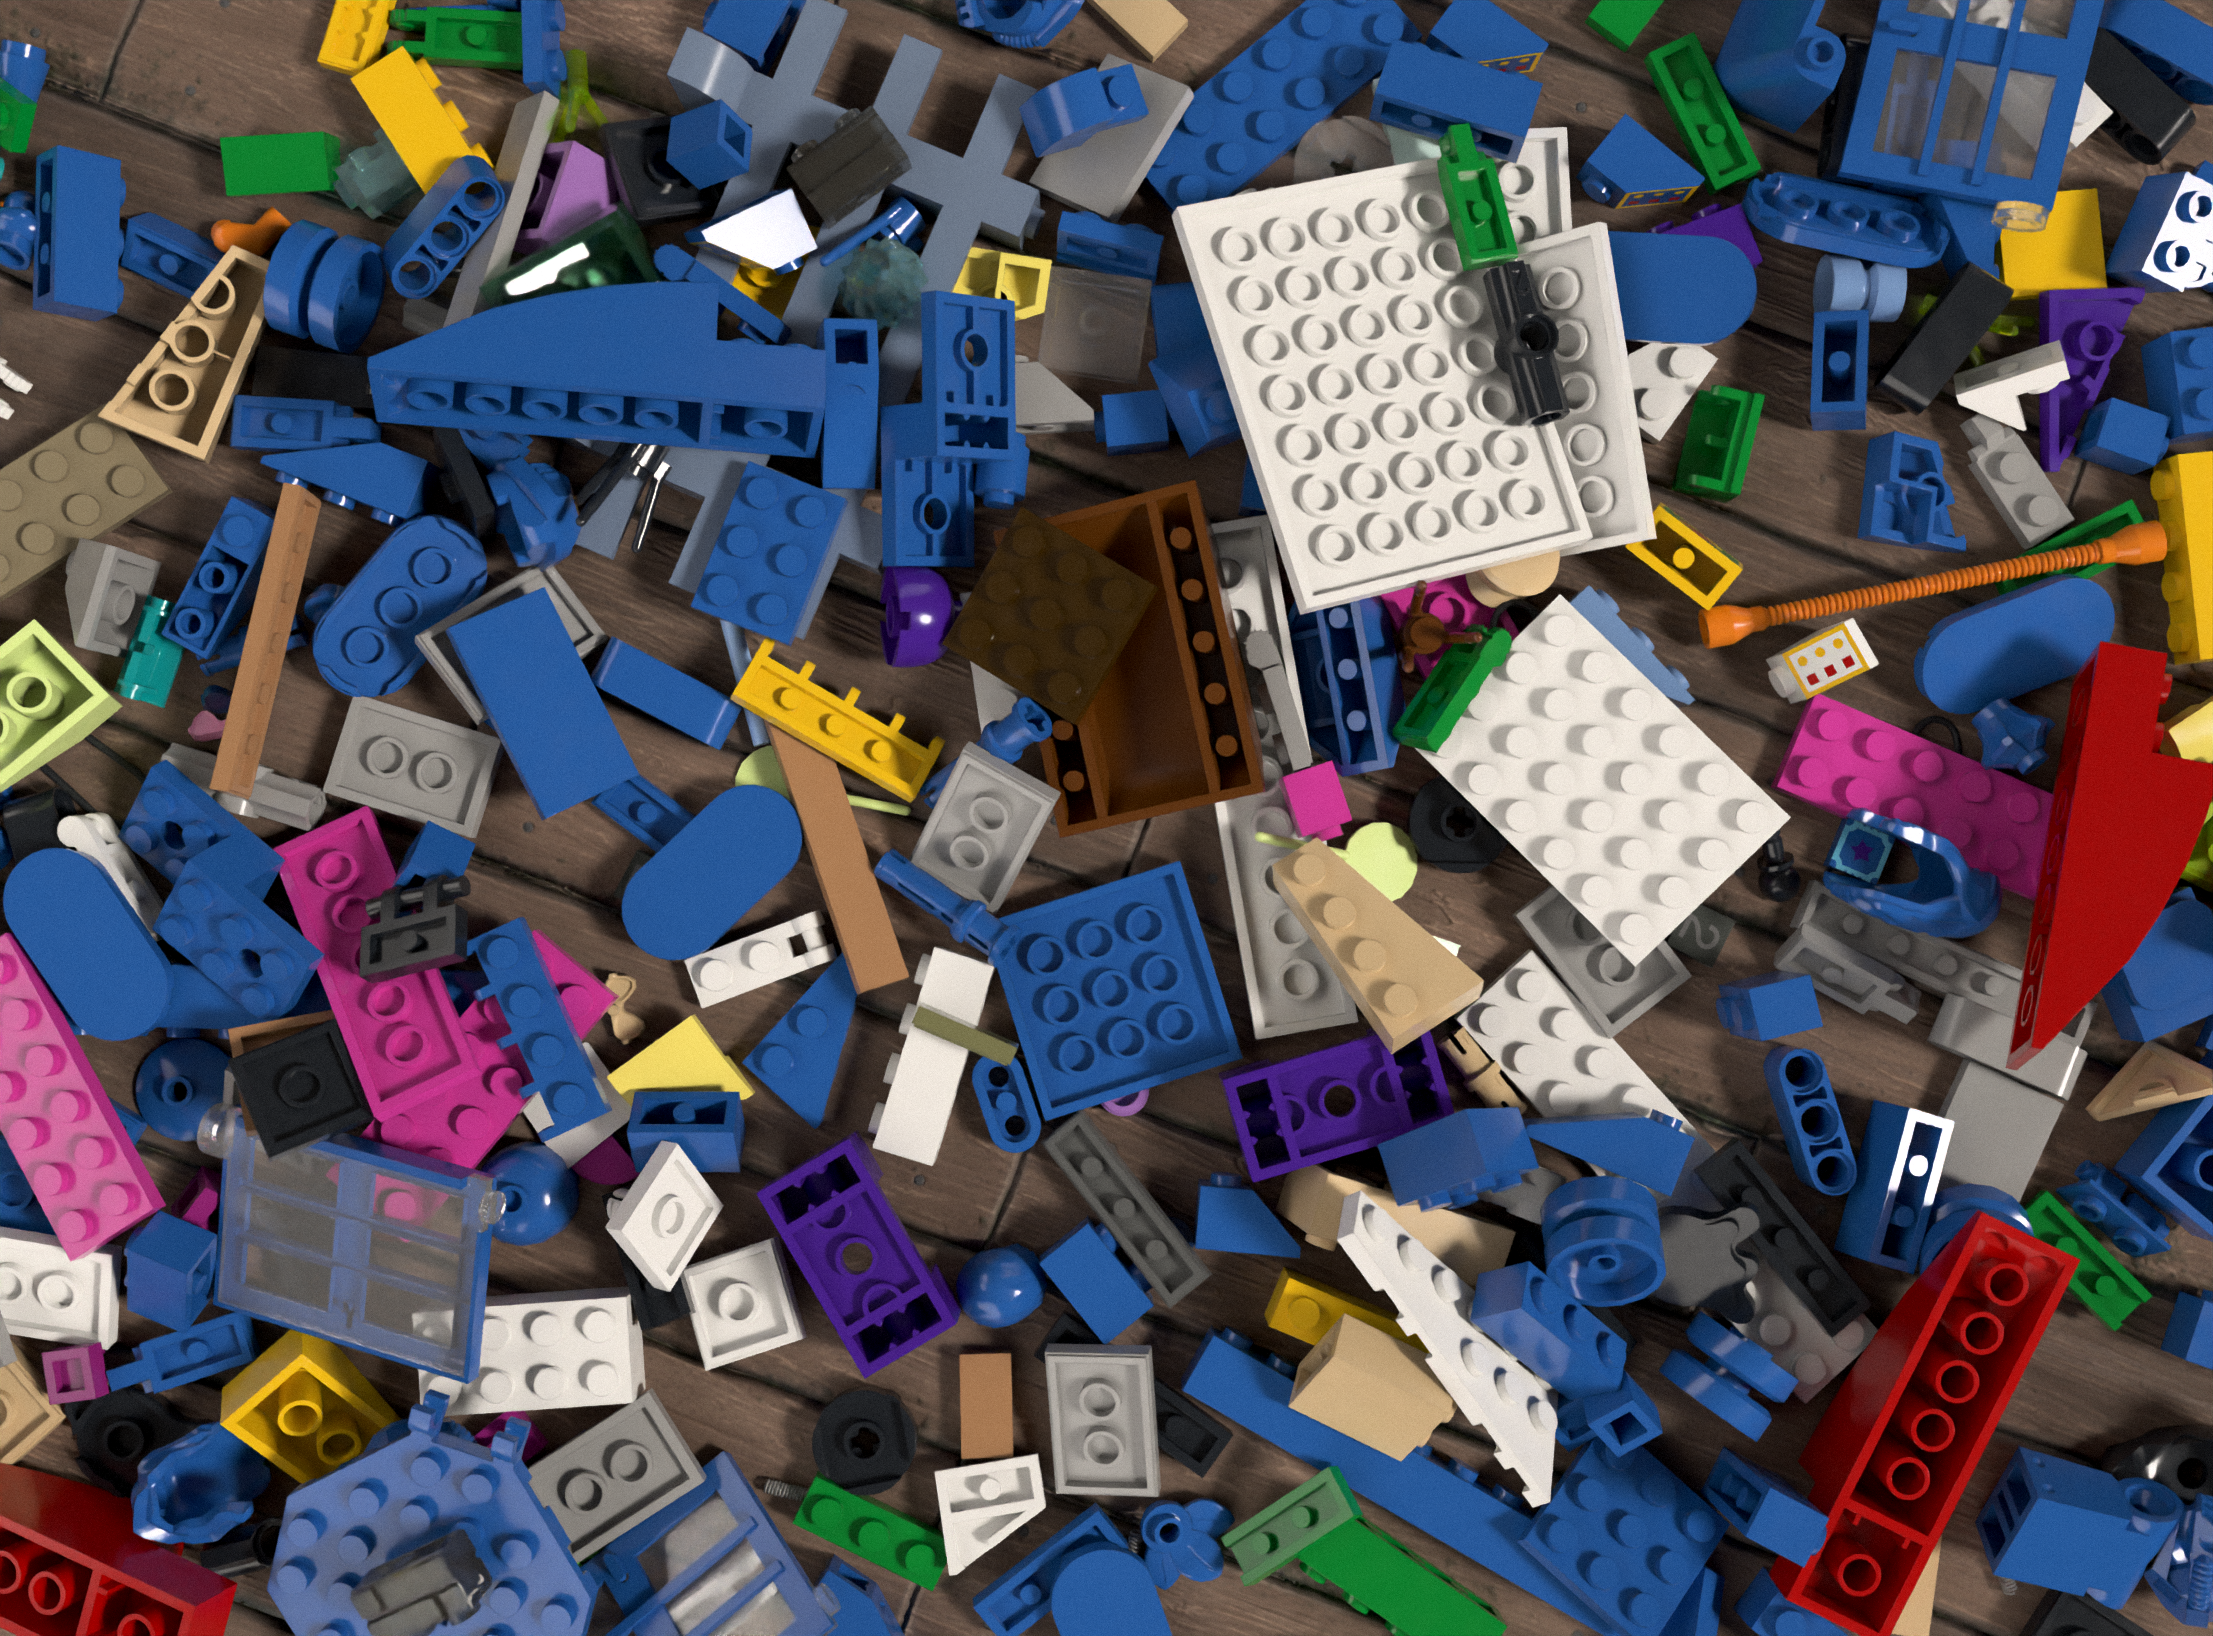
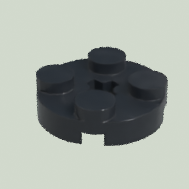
M1441 774L1422 785L1409 806L1407 830L1410 841L1415 847L1419 858L1438 870L1455 874L1479 871L1495 860L1509 843ZM1456 807L1463 808L1465 817L1473 818V827L1464 829L1463 837L1454 836V829L1446 826V818L1454 815Z
M858 1386L838 1394L824 1407L812 1437L813 1455L820 1472L828 1480L831 1478L836 1484L844 1487V1491L854 1495H874L892 1488L909 1469L918 1444L916 1421L910 1409L903 1403L901 1396L895 1391L883 1390L875 1386ZM868 1427L870 1433H877L879 1441L873 1444V1452L864 1453L861 1445L853 1446L851 1438L858 1435L859 1428Z

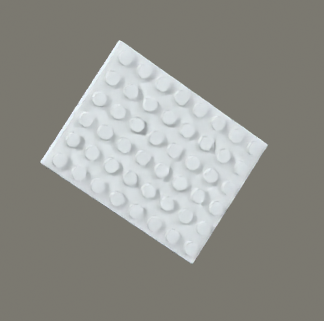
M1440 157L1180 206L1175 209L1172 215L1176 233L1300 615L1414 587L1420 580L1430 583L1582 545L1593 538L1554 422L1533 428L1522 425L1509 374L1504 373L1494 359V346L1499 337L1483 276L1490 269L1497 267L1470 271L1463 270L1438 176L1437 160H1440ZM1522 340L1523 344L1528 348L1527 343Z

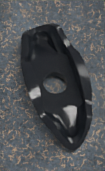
M2175 1425L2149 1430L2136 1439L2107 1447L2102 1454L2101 1471L2110 1473L2118 1482L2125 1478L2137 1477L2153 1480L2175 1492L2180 1500H2182V1503L2189 1506L2194 1502L2197 1493L2202 1492V1494L2213 1496V1428L2202 1425ZM2196 1458L2203 1467L2202 1477L2194 1485H2181L2177 1478L2179 1465L2186 1459Z

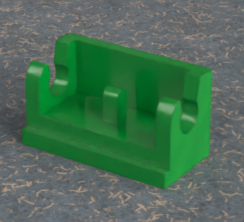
M323 131L219 137L226 195L228 197L321 191L334 192V189H342L339 137Z
M1712 385L1710 391L1700 389L1696 392L1672 490L1725 504L1741 494L1765 395L1753 394L1720 385Z

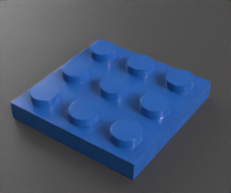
M1597 1436L1584 1444L1551 1491L1550 1502L1540 1507L1517 1542L1621 1636H1658L1730 1524L1642 1445L1617 1457Z

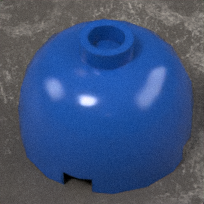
M522 1141L509 1144L491 1155L479 1170L498 1176L492 1236L502 1243L516 1246L544 1243L564 1230L577 1213L580 1202L578 1201L579 1174L571 1167L568 1169L563 1158L546 1146L544 1142Z

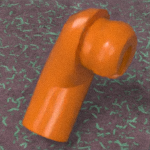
M271 206L254 225L234 223L225 219L217 221L211 228V238L216 248L225 254L232 245H235L261 257L292 223Z

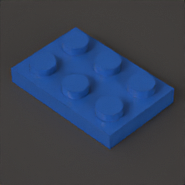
M748 461L690 607L791 647L847 507V499Z

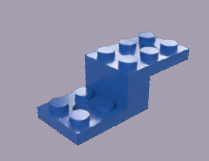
M936 290L922 292V402L881 407L883 566L975 567L974 464L1016 461L1015 301ZM966 340L973 346L974 356L972 363L965 356ZM927 502L933 509V522L930 527L924 519V508Z
M167 759L152 766L118 835L134 852L139 854L174 885L152 929L262 1023L288 1018L325 954L263 903L285 859ZM176 823L183 829L182 836L176 828ZM252 951L260 956V964L254 959Z

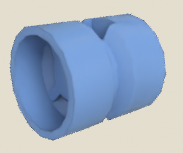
M1825 254L1817 265L1814 277V312L1869 310V322H1894L1899 318L1905 303L1907 291L1906 268L1863 259L1861 262L1859 258L1842 254Z

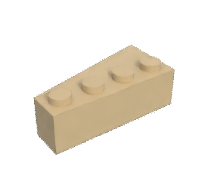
M232 245L190 298L191 300L175 321L169 324L160 336L157 344L142 363L136 366L126 379L127 382L112 401L106 404L98 417L108 423L209 464L233 407V399L239 393L268 323L264 313L263 293L265 276L270 261Z
M1317 837L1272 865L1275 888L1390 1054L1398 1051L1480 998L1484 983L1481 977Z
M1320 1164L1287 1173L1275 1211L1307 1233L1305 1241L1315 1246L1335 1251L1337 1243H1339L1337 1236L1344 1197L1361 1190L1380 1208L1384 1209L1408 1233L1419 1240L1443 1264L1453 1270L1474 1291L1476 1290L1478 1274L1504 1268L1516 1232L1495 1220L1460 1208L1448 1210L1447 1206L1421 1213L1419 1205L1397 1207L1390 1184H1384L1383 1189L1378 1188L1376 1182L1336 1166L1334 1173Z

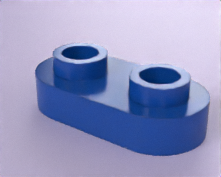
M982 1056L973 1069L972 1083L993 1142L1006 1152L1019 1153L1026 1151L1035 1144L1040 1135L1041 1118L1023 1066L1016 1056H1014L1011 1065L1008 1064L1007 1066ZM997 1066L1005 1068L1009 1075L1008 1081L1003 1085L993 1084L989 1078V1072L992 1068ZM1014 1115L1023 1118L1026 1125L1025 1129L1018 1134L1009 1132L1006 1127V1120Z

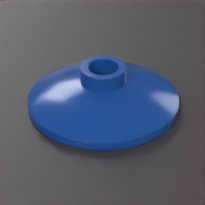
M199 1038L176 1039L158 1047L143 1063L136 1082L137 1104L144 1119L161 1135L178 1141L200 1140L220 1131L222 1126L225 1069L228 1067V1060L231 1057L216 1044ZM177 1082H182L187 1088V1096L183 1101L179 1100L174 1092Z

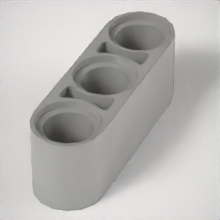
M1949 993L1946 994L1927 1042L1959 1057L1972 1060L2039 1092L2064 1101L2069 1100L2088 1055L2086 1051L2055 1037L2041 1052L2018 1070L2006 1068L2014 1019L1963 997Z

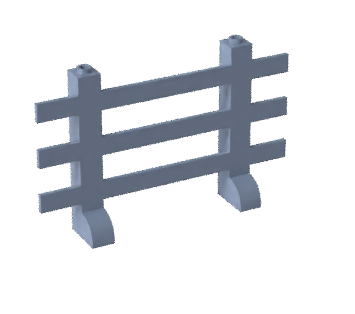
M806 0L773 78L754 71L744 58L719 41L687 27L667 72V77L685 111L687 112L722 99L752 128L753 133L749 172L729 179L712 219L771 192L789 151L808 159L809 163L842 177L815 240L817 249L810 252L781 319L783 323L792 329V334L784 346L798 343L807 345L811 349L817 348L816 332L823 318H830L861 244L827 267L820 265V258L871 222L882 194L893 199L901 196L915 208L938 217L878 356L877 470L881 461V407L905 404L922 365L921 293L935 290L953 292L977 234L1021 252L1027 237L1034 240L1041 228L1045 210L1040 209L1039 190L1003 175L1024 126L1019 107L1034 95L1037 89L999 74L962 158L908 135L943 52L940 48L904 34L869 117L866 118L813 96L848 16L846 9L825 0ZM701 248L695 258L731 285L740 267V264ZM772 341L771 345L779 346ZM549 436L606 461L620 444V442ZM667 446L670 451L663 461L671 466L672 469L664 480L663 485L703 501L669 580V584L690 593H696L748 461L766 467L771 456L770 454ZM624 474L598 510L584 526H581L575 544L614 560L648 478L652 479V477L647 476L642 483ZM823 489L846 498L848 504L795 635L797 638L805 639L838 559L883 577L887 566H883L882 515L861 506L868 489Z

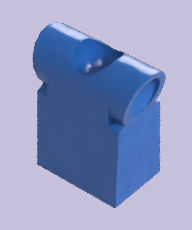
M2018 1446L1977 1517L1975 1524L1993 1575L2079 1596H2084L2087 1592L2104 1606L2118 1610L2122 1609L2144 1575L2147 1564L2156 1556L2184 1509L2182 1501L2175 1492L2153 1480L2137 1477L2125 1478L2118 1482L2110 1473Z

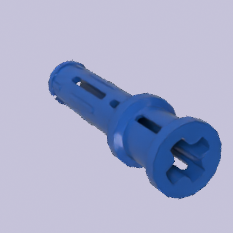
M1023 697L1014 703L1012 712L1001 721L993 720L984 726L981 739L975 744L990 752L991 755L1009 764H1013L1021 758L1023 749L1034 741L1042 742L1051 735L1053 731L1052 722L1048 713L1038 702L1031 698ZM959 756L933 777L924 781L921 786V796L926 795L932 789L935 790L933 794L924 799V802L930 808L934 809Z
M890 849V852H886L878 862L874 871L875 877L892 886L926 912L941 920L942 923L950 928V934H952L954 940L958 943L966 941L988 956V963L994 968L999 967L1016 947L1020 940L1022 929L1014 924L1009 927L986 911L987 906L982 901L974 899L968 901L959 896L932 875L914 865L895 849Z

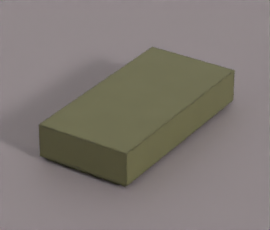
M925 1003L919 1005L912 1021L916 1028L1005 1066L1011 1065L1019 1046L1014 1041Z

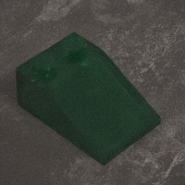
M620 199L563 232L484 282L478 288L490 307L496 308L550 294L601 286L672 281L666 278L664 274L659 273V270L655 268L656 265L653 263L654 251L626 205Z

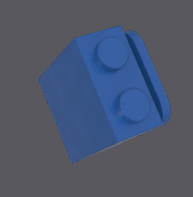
M2191 887L2174 888L2162 913L2131 959L2100 990L2121 1039L2148 1042L2213 1014V913L2205 904L2196 900Z

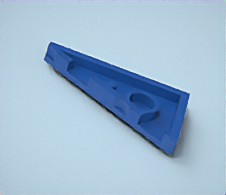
M843 952L742 1062L814 1129L823 1122L825 1116V1108L833 1080L837 1074L840 1055L846 1042L858 996Z

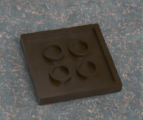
M1021 507L942 644L1072 724L1079 725L1159 588Z

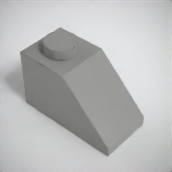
M1015 355L1016 432L1023 435L1094 431V409L1039 361L1029 362L1027 356Z

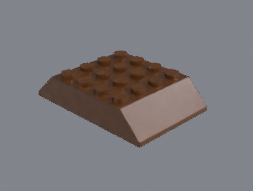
M1191 480L1043 518L1045 521L1159 588L1079 725L1072 724L1041 705L1048 713L1052 722L1053 731L1051 735L1042 742H1039L1047 783L1050 787L1061 792L1053 808L1059 838L1265 792L1260 734L1217 540L1197 481ZM1009 527L993 531L997 548Z

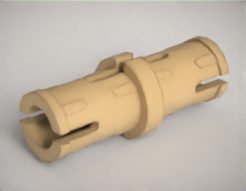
M1458 1026L1451 1031L1462 1045V1051L1457 1049L1447 1035L1437 1043L1439 1049L1443 1050L1464 1076L1463 1085L1469 1092L1475 1091L1487 1108H1504L1501 1102L1505 1101L1509 1107H1518L1520 1114L1527 1109V1105L1519 1099L1499 1074L1501 1067L1496 1060H1488L1464 1026Z

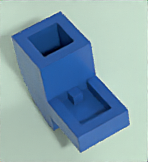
M1132 63L1097 72L1096 67L1070 75L1036 92L1019 107L1036 158L1079 147L1097 132L1141 121L1149 114Z
M1624 1369L1621 1390L1568 1400L1561 1393H1558V1425L1555 1438L1568 1452L1599 1436L1617 1457H1620L1663 1433L1655 1403Z

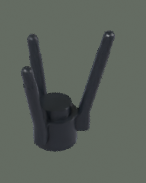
M620 442L611 457L574 497L576 505H581L595 492L576 518V524L581 527L588 522L624 474L642 483L647 476H650L652 479L631 547L634 553L641 552L662 484L672 469L671 466L663 461L670 449L662 445Z

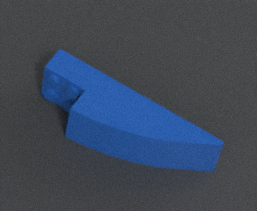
M650 282L609 285L550 294L491 308L368 358L367 370L377 422L815 458L825 412L827 350L811 349L807 345L798 343L785 346L757 344L755 341L745 338H737L730 341L717 340L719 282Z

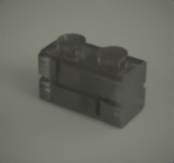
M869 106L863 112H860L858 108H854L843 114L833 125L836 132L821 143L813 139L801 145L791 156V160L794 163L786 168L795 185L828 229L835 226L912 169L908 155L872 106Z
M457 1529L371 1569L351 1591L350 1600L362 1620L367 1619V1628L372 1636H428L435 1630L436 1624L448 1619L450 1624L455 1626L477 1613L481 1608L480 1599L492 1585V1576L482 1559L475 1556L476 1549L465 1530Z

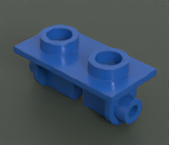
M2090 1160L2083 1161L2074 1173L2079 1178L2078 1182L2056 1189L2055 1192L2072 1206L2077 1215L2093 1223L2112 1239L2115 1247L2131 1255L2133 1258L2165 1252L2171 1249L2172 1246L2163 1240L2170 1232V1228L2165 1224L2166 1218L2136 1193L2129 1194L2124 1204L2120 1202L2127 1186L2107 1170L2102 1163L2094 1164Z

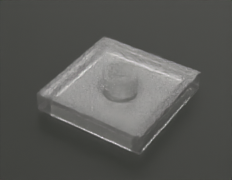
M1051 266L1038 361L1050 372L1138 384L1152 280Z

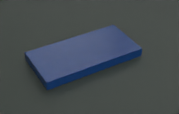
M545 587L447 628L445 632L542 821L639 775Z

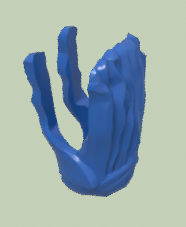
M1863 807L1853 808L1846 815L1850 819L1906 843L1912 849L1913 857L1919 867L1918 877L1908 883L1873 885L1865 881L1824 871L1823 882L1831 894L1861 912L1884 921L1886 924L1916 933L1925 932L1933 937L1964 938L1985 931L1996 920L2000 912L2003 896L1998 876L1993 875L1989 871L1971 868L1960 851L1948 839L1898 818L1877 815Z

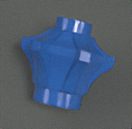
M2006 697L1999 698L1990 703L1971 722L1978 730L1977 735L1982 743L1983 755L1981 765L1985 770L1992 768L1997 771L2003 768L2018 769L2022 775H2027L2040 767L2049 758V754L2044 750L2046 738L2056 724L2050 718L2026 713L2018 706L2012 705Z

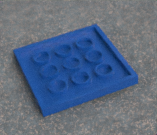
M1180 861L998 918L1009 927L1014 924L1022 929V934L1010 956L997 967L1045 1121L1243 1058Z

